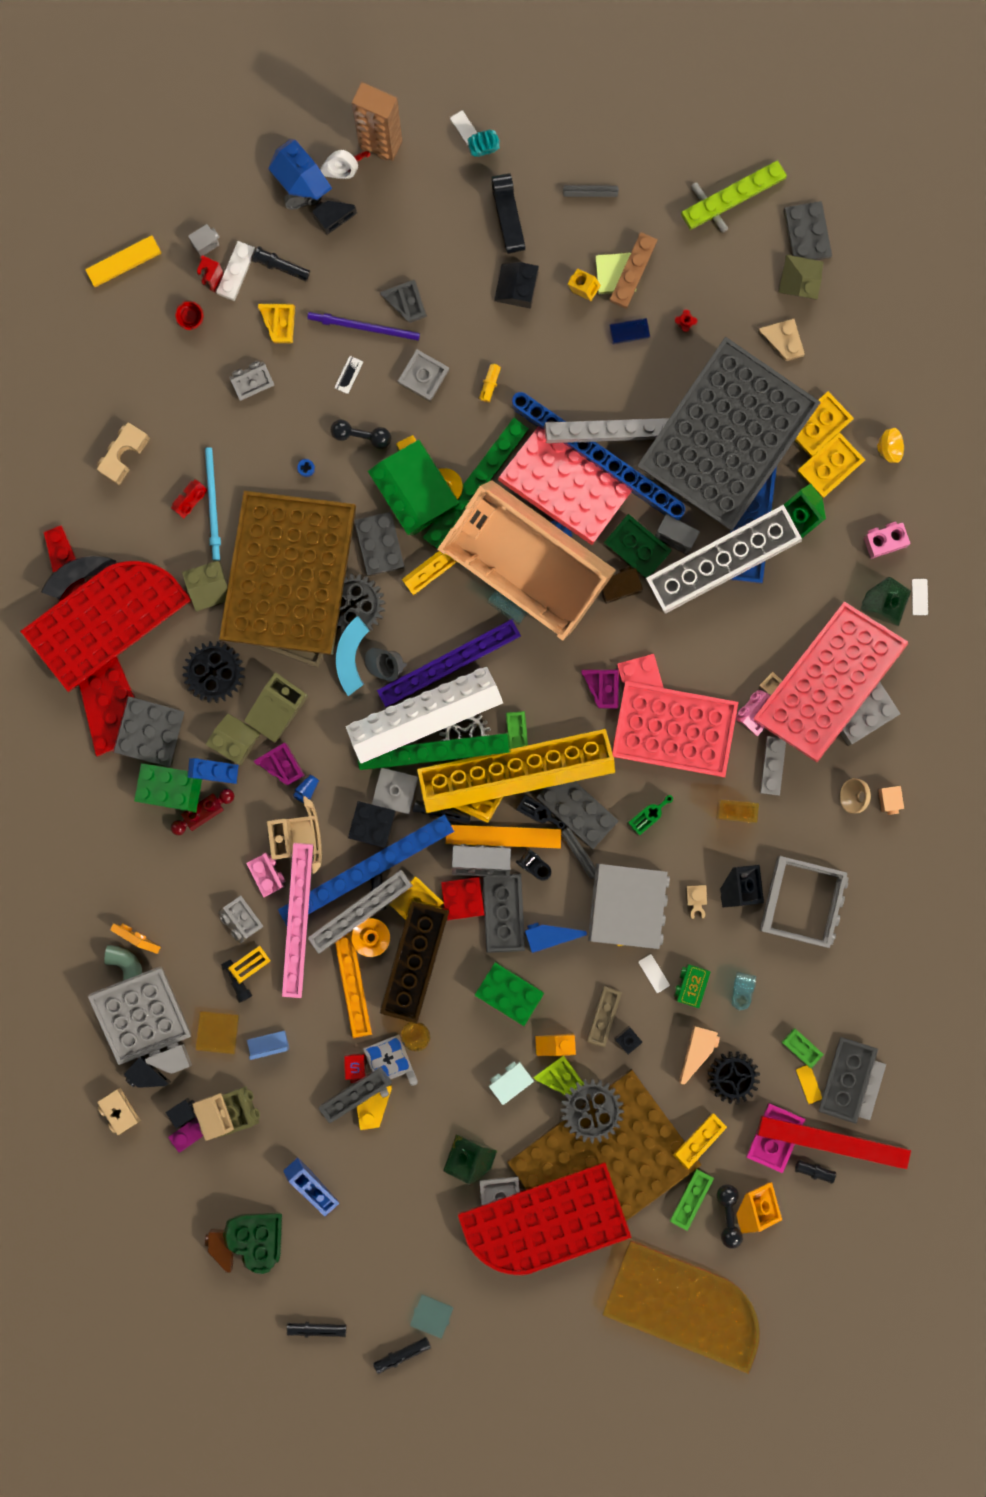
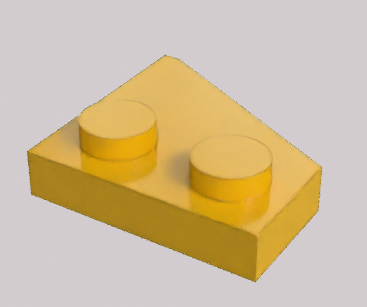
M258 304L272 341L274 343H293L295 306L293 304Z
M503 797L454 808L488 823Z
M392 1085L386 1087L389 1093L387 1097L382 1098L379 1092L357 1106L360 1130L380 1127Z

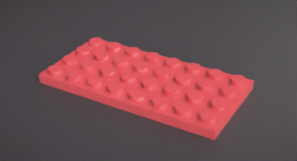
M844 602L755 715L754 721L810 759L818 762L907 647L908 641Z

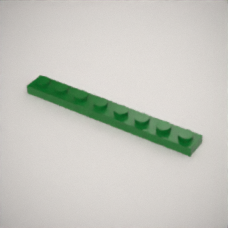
M515 418L511 420L463 484L462 494L458 499L460 504L434 522L423 537L425 541L436 549L439 548L451 528L455 526L465 511V507L478 488L492 480L529 431V428Z
M508 733L404 745L363 763H360L358 759L359 770L510 753Z

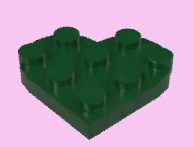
M242 1214L227 1220L223 1234L225 1246L233 1253L241 1255L244 1267L251 1272L257 1274L268 1273L275 1266L276 1262H279L282 1214Z

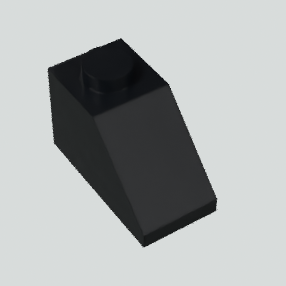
M327 200L324 203L317 204L312 213L314 219L325 234L328 235L355 216L357 210L354 204Z
M144 1056L139 1057L124 1074L127 1077L125 1080L132 1087H162L169 1085L171 1082L156 1067L147 1064Z

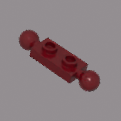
M224 789L220 792L218 798L212 793L198 803L196 812H183L181 815L184 820L174 821L171 824V832L179 836L184 834L186 827H189L191 831L195 830L224 811L221 804L232 803L235 798L234 792L230 789Z

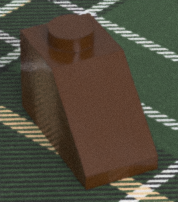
M211 1229L209 1234L205 1236V1246H208V1253L226 1273H231L233 1270L234 1253L225 1246L224 1229Z

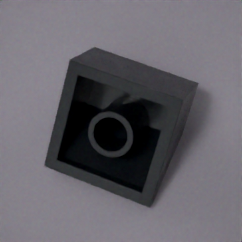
M522 262L502 264L494 301L531 309L539 266Z

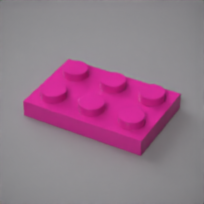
M768 1103L763 1115L803 1125L805 1121L804 1118ZM757 1129L746 1157L783 1173L795 1144L758 1136Z

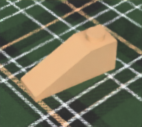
M693 1026L679 1080L681 1084L685 1085L711 1055L714 1048L718 1047L720 1039L717 1036L718 1032Z

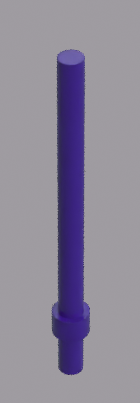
M308 312V320L322 322L324 325L330 326V324L417 341H419L420 333L333 317L332 314L327 313L322 315Z

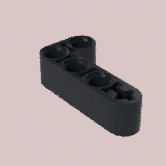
M511 173L492 176V190L506 253L511 254L525 251V241L514 197Z

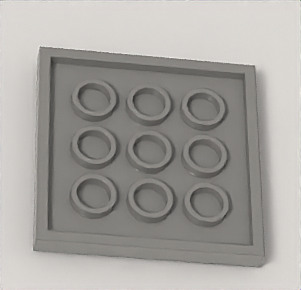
M162 966L88 994L89 1001L118 1065L191 1037V1032Z

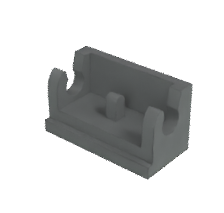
M666 514L655 536L664 544L688 555L700 531Z

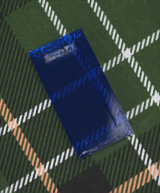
M647 318L610 324L609 326L613 344L650 338Z

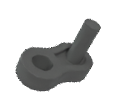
M288 193L284 197V203L286 208L295 210L305 205H316L322 197L315 200L311 199V197L289 195Z

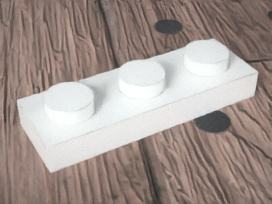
M237 242L216 291L217 295L235 301L255 254V247Z

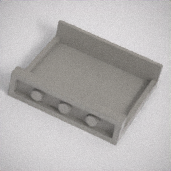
M596 864L588 941L659 949L660 945L663 944L664 938L663 934H661V929L665 925L666 920L663 910L667 906L668 896L665 895L666 888L669 887L670 877L667 876L668 872Z

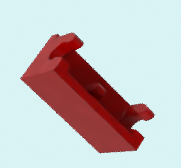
M202 255L197 273L200 275L202 269H204L205 274L202 278V284L205 285L206 281H208L210 291L215 293L224 273L218 262Z

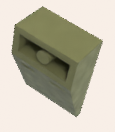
M275 672L262 690L244 722L276 743L309 696Z

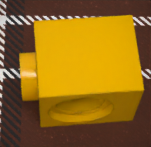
M577 269L571 275L568 286L574 294L589 301H592L601 286L595 276L580 269Z

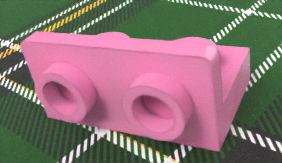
M757 690L751 695L750 700L738 711L736 720L741 722L756 736L762 732L764 727L756 723L754 717L770 697L768 693Z
M264 853L246 863L263 897L285 887L283 884L286 882L281 871L277 872L275 865H277L276 860H272L271 855L268 853Z

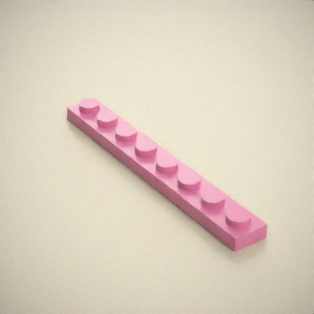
M293 843L282 997L302 998L313 844Z

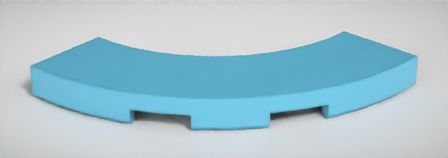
M359 616L353 619L344 630L336 652L338 678L348 696L364 684L358 674L355 658L361 640L370 630Z

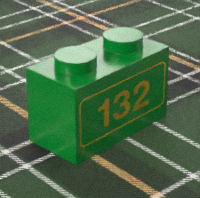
M689 964L686 967H682L679 978H682L680 986H676L674 992L675 1001L700 1008L711 971Z

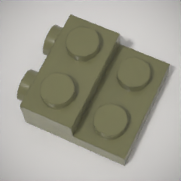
M247 1086L222 1095L234 1130L225 1135L260 1123V1112L257 1108H254L252 1103L254 1096L252 1091L247 1089Z

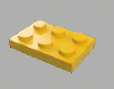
M829 391L819 399L821 403L795 439L811 458L854 419Z
M839 432L799 468L797 472L808 484H812L821 497L824 498L858 468L865 459Z

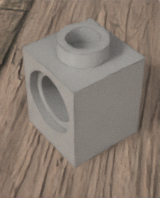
M208 224L188 236L200 257L219 246L217 239L220 237L214 228L210 229Z

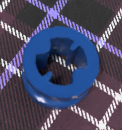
M303 459L298 463L297 468L302 476L309 477L313 475L315 466L311 460ZM305 463H309V467L311 466V470H308L307 473H303L304 470H301Z

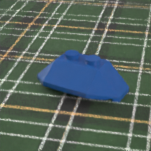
M295 139L288 140L275 150L268 169L289 195L311 197V199L317 200L332 189L317 164Z

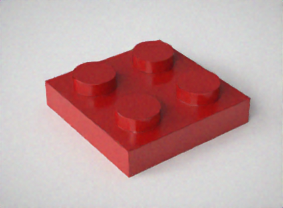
M479 877L441 882L444 907L449 909L447 920L484 915Z

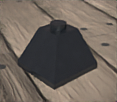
M760 865L732 868L720 888L722 908L764 903Z

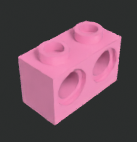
M892 522L885 525V529L879 530V528H874L868 531L864 541L871 559L910 545L903 523L897 524V522ZM891 533H898L899 540H894L891 537ZM873 538H879L882 543L881 546H876L873 543Z

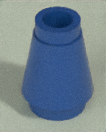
M309 775L294 790L293 797L304 804L303 797L311 799L319 780Z

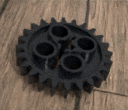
M209 641V647L202 643L201 650L195 647V654L189 652L192 658L191 660L185 659L189 665L183 666L187 673L182 674V676L188 678L184 684H191L188 691L195 690L194 697L201 694V701L207 697L208 703H211L212 698H214L216 703H219V698H222L225 702L226 695L233 698L231 692H239L236 686H243L239 679L245 678L244 675L240 674V672L245 671V668L239 666L243 663V660H237L240 656L239 653L233 655L235 650L233 647L227 650L228 645L226 643L221 647L219 641H217L216 646ZM215 654L221 656V660L217 664H213L211 661ZM225 662H228L226 666L220 668ZM203 665L205 672L202 675H197V667ZM212 668H214L215 670H217V671H216V673H217L216 676L210 675V674L212 673V672H211V669H212ZM225 670L232 671V676L229 679L223 678ZM209 676L203 683H200L201 679ZM210 681L216 682L214 690L207 689V684Z

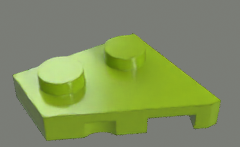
M561 1056L533 1077L536 1081L563 1095L565 1093L571 1095L570 1087L577 1089L576 1082L581 1086L583 1085V1081L565 1056Z

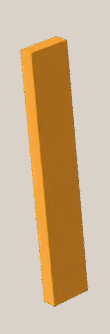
M451 825L454 832L446 836L445 844L561 849V829Z
M352 930L335 942L352 1037L357 1038L372 1035L357 951L352 944Z

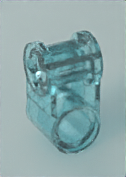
M737 972L732 996V1005L735 1009L745 1010L750 1006L757 976ZM743 996L746 1004H742L740 1007L736 1000Z

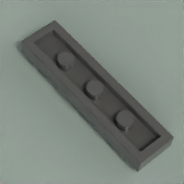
M380 1066L321 1104L318 1109L327 1121L332 1123L391 1085L392 1081Z

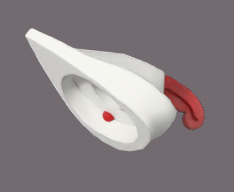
M338 150L326 159L320 170L326 177L351 178L358 169L357 162L365 156L369 157L371 154L369 151H364L353 156L346 150Z

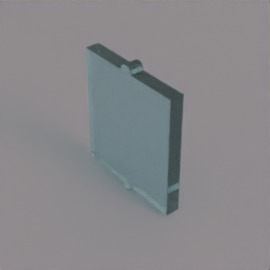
M422 1295L417 1308H414L415 1313L410 1326L442 1339L446 1326L450 1323L449 1318L454 1307Z

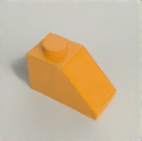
M574 1034L535 1036L536 1056L576 1055Z

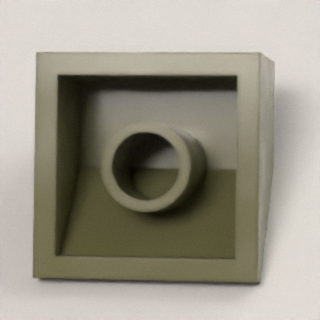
M219 561L182 572L196 612L225 603L228 584L222 564Z
M227 714L215 728L205 745L241 766L261 733L232 715Z

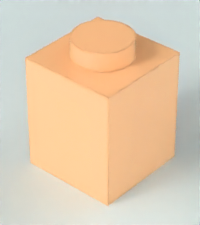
M901 786L878 789L881 812L893 815L899 814V810L904 809Z

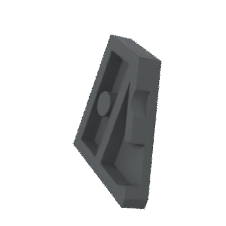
M415 280L381 292V295L409 323L427 317Z

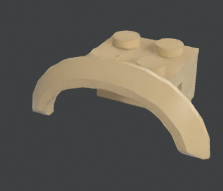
M303 797L304 806L309 816L267 821L272 860L292 858L293 843L313 844L314 858L312 869L313 873H316L322 863L319 822L313 802Z

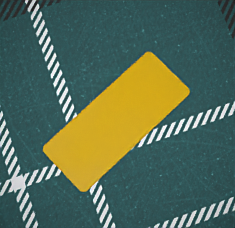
M807 1065L796 1069L808 1104L822 1100L823 1097L812 1069Z

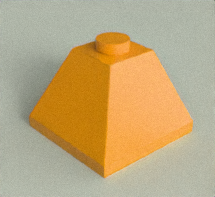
M772 1182L745 1194L736 1214L741 1233L760 1232L782 1221Z

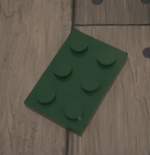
M629 514L603 543L633 569L636 568L637 572L645 579L653 574L672 551Z

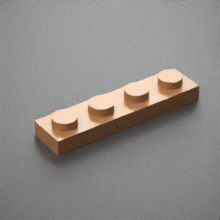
M640 232L610 298V302L625 309L628 308L658 239Z

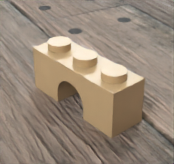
M129 422L126 426L123 425L120 428L118 438L115 442H111L107 449L108 453L97 464V471L117 485H120L129 471L127 466L121 463L122 453L126 450H134L140 454L150 439L146 433Z

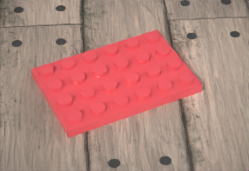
M539 426L498 478L499 482L591 545L594 544L632 492L626 485L618 482L610 474L595 466L594 463L588 461L564 443H546L545 430Z
M625 681L612 751L613 757L725 778L738 702Z

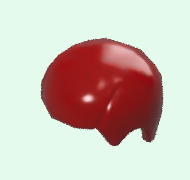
M185 301L176 309V322L183 329H197L204 320L203 309L194 301Z

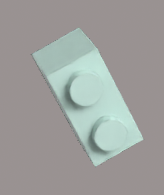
M520 1061L517 1064L512 1062L505 1068L507 1071L504 1074L500 1075L498 1073L490 1079L491 1084H489V1087L502 1105L534 1082Z

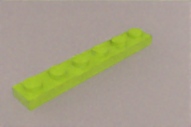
M777 160L681 212V216L688 228L692 230L785 180L787 175Z

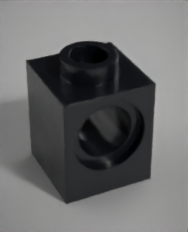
M630 1026L614 1038L628 1055L643 1043Z
M187 1098L166 1112L175 1128L195 1117L193 1107L195 1102L193 1100L190 1101Z

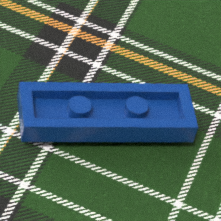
M189 758L187 778L237 784L239 765Z

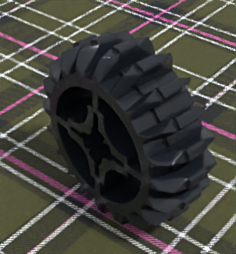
M728 1051V1058L722 1053V1061L718 1058L714 1059L718 1063L717 1066L710 1064V1067L715 1069L714 1072L708 1071V1075L713 1076L712 1079H708V1083H714L710 1090L717 1089L714 1095L718 1097L722 1094L720 1100L723 1102L728 1097L729 1104H732L733 1098H735L736 1104H740V1097L746 1102L747 1098L745 1095L748 1094L750 1097H753L750 1090H758L753 1084L760 1083V1080L754 1079V1077L760 1076V1072H753L758 1066L756 1064L750 1066L753 1059L750 1058L745 1061L747 1058L745 1053L739 1058V1051L735 1052V1057H733L731 1051ZM734 1062L744 1064L748 1072H738ZM729 1063L728 1072L718 1077L721 1068ZM733 1071L735 1075L740 1076L736 1079L735 1084L731 1079H727L729 1076H732ZM749 1078L747 1086L739 1092L740 1082ZM719 1083H730L733 1093L725 1092Z

